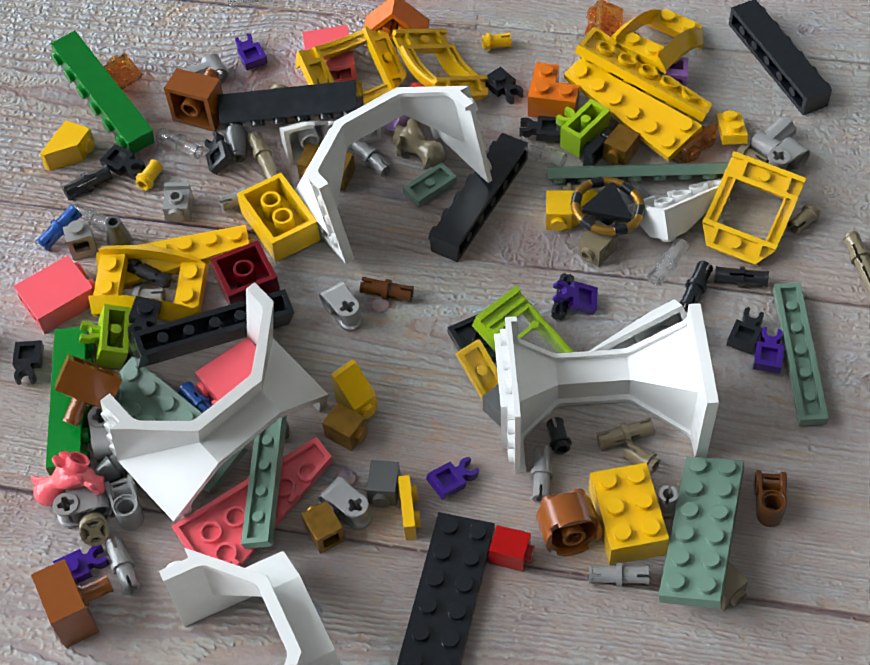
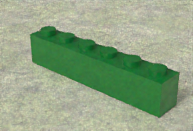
M75 30L51 43L53 53L50 55L57 67L61 65L69 83L74 82L77 86L76 90L83 100L85 98L88 100L92 113L95 116L99 115L106 131L108 133L112 132L115 135L117 145L135 154L155 143L151 126Z
M80 327L54 329L46 470L50 476L57 467L52 462V458L54 455H59L60 451L66 450L69 453L80 452L89 458L90 464L88 467L91 466V456L87 448L88 443H91L88 413L92 409V405H87L79 426L71 425L62 419L67 412L72 397L55 391V382L68 353L94 363L92 352L96 351V343H79L81 333L89 334L88 331L80 330Z

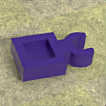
M250 33L246 34L247 41L242 42L238 37L235 38L238 57L246 71L268 63L267 56L259 42L253 43Z
M558 280L553 285V288L559 289L562 294L556 293L553 296V301L557 303L568 301L569 309L591 315L597 311L598 287L576 281L569 285L563 280Z
M767 327L762 328L761 342L757 341L755 348L754 370L781 373L784 345H779L782 338L781 329H778L776 336L771 337L767 334Z
M465 457L457 467L450 461L429 472L426 480L438 496L444 500L465 489L466 481L475 480L480 470L479 468L472 471L467 470L466 467L470 465L471 458Z
M102 545L92 546L85 555H83L81 549H78L53 561V563L65 559L78 583L93 577L90 572L91 569H103L110 564L106 556L96 559L97 555L105 552Z

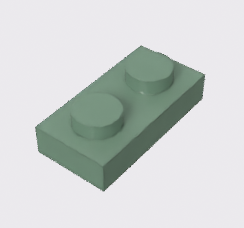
M441 162L403 187V194L420 208L457 183V176Z

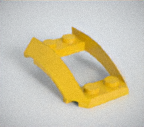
M653 9L643 12L625 23L611 36L618 41L617 46L625 52L633 51L637 54V60L643 64L650 62L656 66L658 71L665 74L673 63L676 64L686 53L694 48L701 50L704 44L701 24L668 9ZM647 25L674 38L664 47L634 32L640 27Z
M368 26L340 39L314 46L312 49L305 51L299 50L296 53V69L301 68L308 85L332 83L334 80L325 61L366 44L384 84L363 92L364 105L399 87L407 76L389 34L381 30L377 32L370 30Z
M446 28L394 29L392 32L393 41L407 68L425 87L469 86L471 97L474 101H481L488 96V88H485V83L488 79L487 75H478L466 64L454 43H449L446 37L448 32ZM434 53L442 68L451 77L434 76L423 65L416 54Z
M733 151L728 167L702 221L706 247L751 265H756L776 251L806 178ZM736 181L783 198L766 241L718 223Z
M110 245L97 249L101 254L94 293L88 296L91 313L94 317H99L104 304L132 308L136 296L122 295L128 267L127 261L129 259H151L181 264L174 303L158 300L162 301L159 320L170 322L201 313L209 266L198 258L186 252L146 245Z

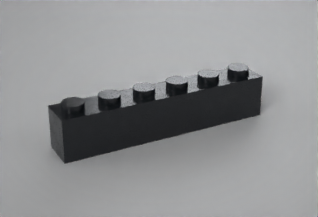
M750 0L731 7L729 26L800 113L804 116L827 107L832 92L830 84L819 75L817 69L808 62L803 52L797 49L792 43L791 38L786 36L779 27V24L767 13L766 9L757 0Z
M356 80L218 94L220 124L229 126L235 124L243 126L245 123H251L252 127L265 126V121H273L274 124H287L288 119L296 118V122L311 121V117L319 116V120L334 119L333 115L342 114L343 117L364 106L362 82Z
M501 133L498 139L491 143L486 156L492 166L490 170L492 181L487 183L476 171L467 177L463 189L455 194L452 205L449 209L446 208L443 211L440 222L437 226H433L429 232L428 239L430 240L431 252L455 262L460 260L528 160V142Z
M283 289L267 294L274 301L273 329L289 325L295 312L286 290ZM246 300L132 332L129 345L138 369L247 337Z

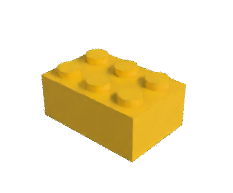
M282 173L237 193L242 215L275 262L320 241L317 220Z
M647 463L591 472L589 477V493L603 529L602 541L609 565H615L616 562L626 563L666 555L669 536Z

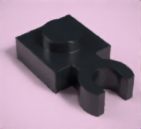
M502 67L487 75L488 79L486 80L485 87L497 97L504 94L509 104L514 103L513 95L523 98V88L516 85V79Z
M538 116L537 121L527 117L521 118L520 127L522 128H519L520 137L527 138L536 135V141L560 142L561 126L556 124V117Z
M604 128L600 135L597 134L591 142L585 144L582 150V155H584L583 166H595L602 159L604 142L613 132L612 129Z
M214 131L213 141L205 140V146L210 150L205 156L210 172L218 175L233 159L228 143L224 142V136Z
M114 144L100 159L102 166L107 165L110 171L120 176L126 171L133 180H136L137 172L134 171L135 169L143 171L146 168L143 161L135 159L134 153L117 144Z
M140 296L135 297L129 314V323L132 324L128 327V339H131L132 332L156 326L162 309V301Z
M747 307L743 312L742 321L736 319L726 346L753 354L756 343L761 335L762 328L760 326L763 322L764 312H760L757 318H752L749 316L750 308Z
M42 340L15 342L12 365L16 370L14 372V379L17 385H21V380L24 376H29L31 384L36 383L37 376L34 369L42 368L44 352Z

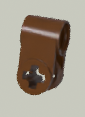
M756 470L755 472L757 520L764 526L775 527L783 519L787 504L786 472L781 471L780 474L762 473L761 470Z

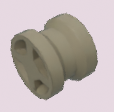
M90 512L82 517L79 523L82 541L89 546H99L107 540L109 527L104 515L98 512Z

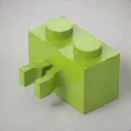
M590 99L576 113L567 106L564 111V116L566 117L560 114L556 116V124L561 126L560 147L578 158L582 156L585 144L591 142L597 134L600 135L604 128H609L610 109L593 99Z
M104 304L98 319V326L90 321L82 320L80 330L88 331L90 334L81 333L79 343H97L95 364L122 369L129 349L128 327L130 325L129 314L131 308Z

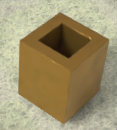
M618 124L604 142L603 159L614 165H627L639 150L640 133Z
M338 402L322 422L325 437L350 451H353L357 444H362L368 434L365 416Z
M328 501L314 504L301 514L304 527L320 554L346 541L343 527Z

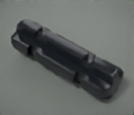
M129 259L127 261V272L136 274L138 277L151 283L155 282L157 286L162 288H169L173 280L171 275L165 272L162 273L161 270L146 263L142 264L137 259Z
M563 273L560 275L559 280H563L571 285L574 282V276ZM557 289L556 293L562 294V292L559 289ZM554 301L551 317L558 320L565 319L569 302L557 303Z

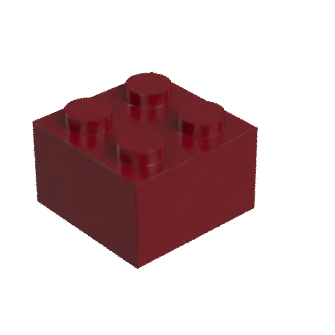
M258 240L210 259L215 279L228 305L246 300V288L254 282L266 294L280 291L277 275Z

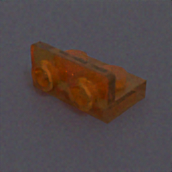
M598 0L587 11L586 19H588L585 35L593 27H596L611 37L623 26V8L604 0Z
M126 53L111 57L107 64L104 65V68L122 90L142 78L141 71Z
M712 122L707 127L703 126V131L689 142L672 160L676 163H690L697 160L706 147L709 148L715 143L717 139V124Z

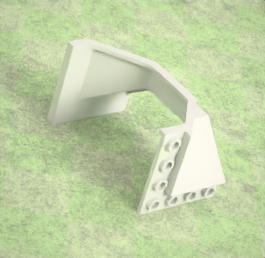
M469 86L397 87L336 120L332 128L329 129L295 192L317 220L319 234L345 264L353 261L354 256L337 206L347 146L406 115L430 126L435 140L441 138L487 183L492 181L490 173L492 166L487 159L485 152L487 151V146L481 135L483 128L476 114L478 107L471 97Z
M255 282L246 288L247 337L256 345L252 372L249 377L204 413L191 421H140L132 418L110 393L100 400L103 410L101 416L106 422L104 427L108 432L106 437L111 443L109 446L110 450L117 457L118 462L173 522L177 518L182 520L192 513V502L221 465L277 419L311 405L318 411L327 406L328 394L273 339L274 301Z
M701 303L689 304L687 317L683 321L624 349L553 353L518 338L517 316L505 317V329H500V333L494 334L501 404V449H507L508 463H514L515 473L526 472L523 444L525 437L556 408L572 405L615 402L632 403L687 435L692 442L694 457H707L719 400Z
M184 548L188 556L187 559L174 561L165 569L159 571L184 627L252 596H258L263 598L286 648L287 658L284 665H341L299 573L284 551L243 568Z

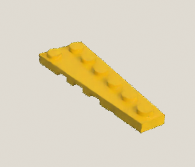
M593 27L578 44L575 53L580 55L583 60L602 67L605 72L613 73L622 78L627 84L635 85L644 90L647 95L657 97L669 107L679 109L691 119L703 122L713 105L671 76L660 75L656 66L650 62L643 64L636 59V53L631 50L625 52L617 46L618 41L596 27Z
M581 58L564 73V78L571 84L579 85V91L585 96L610 109V116L621 125L640 133V140L668 163L703 131V126L695 120Z
M246 225L139 245L186 252L209 264L211 258L249 244V237ZM96 252L97 269L99 268L101 258L100 252ZM137 259L142 264L146 263L161 270L162 273H172L173 276L180 272L181 264L160 260ZM127 272L124 289H133L132 285L147 280Z

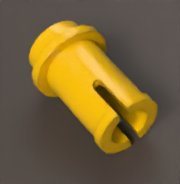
M510 32L494 35L486 33V35H482V48L491 51L493 48L511 47Z
M153 159L149 161L143 172L136 176V185L145 191L151 189L154 186V180L163 170L162 164Z

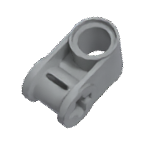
M787 137L782 143L769 151L768 164L793 172L805 164L810 156V150L793 138Z
M343 281L319 293L323 306L343 330L350 332L361 327L363 318L359 313V303Z
M97 406L89 411L88 423L96 461H101L106 455L110 457L113 452L109 448L111 443L106 437L108 435L104 427L106 422L101 416L103 410Z
M128 474L125 479L113 483L109 481L104 482L113 512L121 528L128 531L139 528L143 524L144 514L134 478Z
M339 476L318 496L321 503L328 501L335 515L351 528L362 530L370 525L372 514L368 509V500L344 478Z
M83 487L62 493L53 502V509L58 515L60 525L68 529L79 526L82 517L90 512H98L106 518L112 513L106 489L104 494L96 495L90 489Z

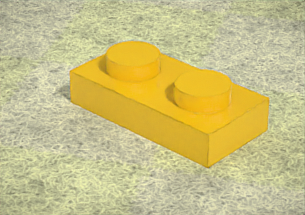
M732 110L716 113L715 122L722 145L747 144L748 133L741 113Z
M478 339L456 352L455 355L481 400H483L482 396L498 384V372L481 340Z
M410 475L398 476L405 540L417 539L416 528H421L420 511H414L413 503L418 502L417 486H411Z

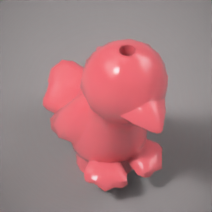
M66 450L60 451L59 455H54L52 458V462L57 467L51 476H31V482L34 485V498L43 506H52L54 499L58 495L66 493V490L86 487L96 495H102L105 492V477L96 475V472L88 467L90 464L89 458L80 452L69 453Z

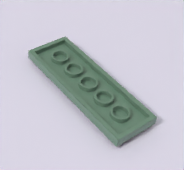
M133 356L119 372L122 382L115 400L132 418L140 421H191L202 414L200 410L147 367L138 369ZM243 447L222 464L205 485L204 489L214 494L248 450Z
M686 457L658 595L660 603L721 609L744 473V460Z

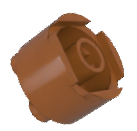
M575 489L568 493L557 496L547 495L542 498L540 502L541 507L536 514V520L546 548L550 553L551 550H554L558 556L576 555L588 550V544L594 539L596 543L600 540L603 529L592 500L586 495L585 490Z

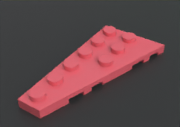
M317 437L287 454L282 459L275 528L333 462L332 456ZM249 478L171 526L184 548L240 567L243 566L257 549H245L241 545Z

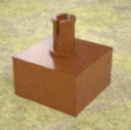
M176 68L164 87L173 121L213 132L217 130L220 125L218 94H223L217 71L208 68L205 70L204 75Z
M68 353L55 382V391L72 397L62 420L71 425L79 426L88 404L102 408L100 400L110 393L115 398L122 382L120 373Z
M65 559L31 574L49 622L65 648L99 633L89 609V602L114 591L107 574L81 586Z

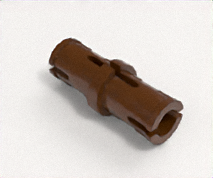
M362 277L364 282L360 283V293L381 296L384 300L391 298L411 303L412 298L410 297L414 295V286L392 283V280L389 279L382 281Z

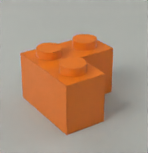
M387 0L366 16L364 27L368 26L370 30L376 32L378 30L387 32L392 40L394 29H428L430 19L404 0Z
M536 62L528 93V117H556L559 114L566 117L564 116V111L567 106L576 113L579 104V85L560 83L559 65Z

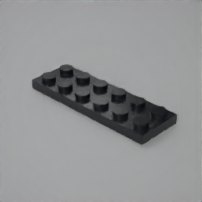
M438 512L397 665L462 664L488 559L489 548L495 530V523Z

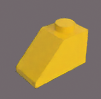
M65 120L40 153L45 169L52 171L83 161L95 146L90 128Z
M546 190V230H572L580 224L575 219L570 205L574 191ZM587 191L583 194L580 205L581 210L586 203L597 195V191Z
M351 359L331 374L336 404L338 402L369 419L378 409L376 394L358 364Z

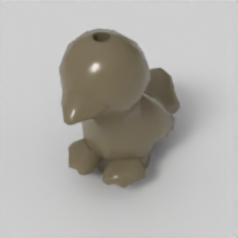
M410 118L407 121L406 127L397 125L395 129L393 144H397V156L400 157L404 151L419 155L422 159L424 170L430 167L433 168L441 162L444 163L446 160L444 146L439 141H435V139L427 141L419 127L421 122Z

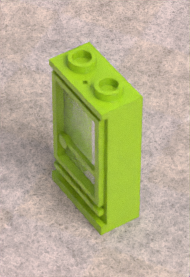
M517 285L480 312L472 324L474 329L494 351V334L500 333V329H505V317L517 316L518 338L553 353L574 352L524 297Z

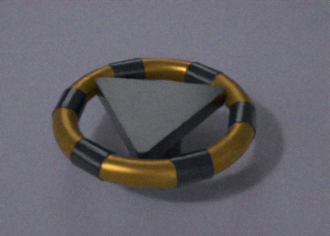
M612 177L592 178L580 184L572 194L570 203L572 213L580 225L590 232L603 236L624 235L636 229L644 219V200L636 188L626 181ZM606 186L586 203L581 210L580 205L585 192L590 189ZM618 189L630 196L636 207L632 219ZM585 215L595 216L596 221L599 220L605 225H611L615 220L626 222V224L613 227L596 224Z

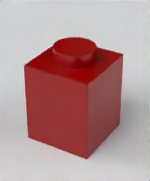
M496 525L489 548V564L523 572L526 562L531 563L534 555L535 545H531V533Z

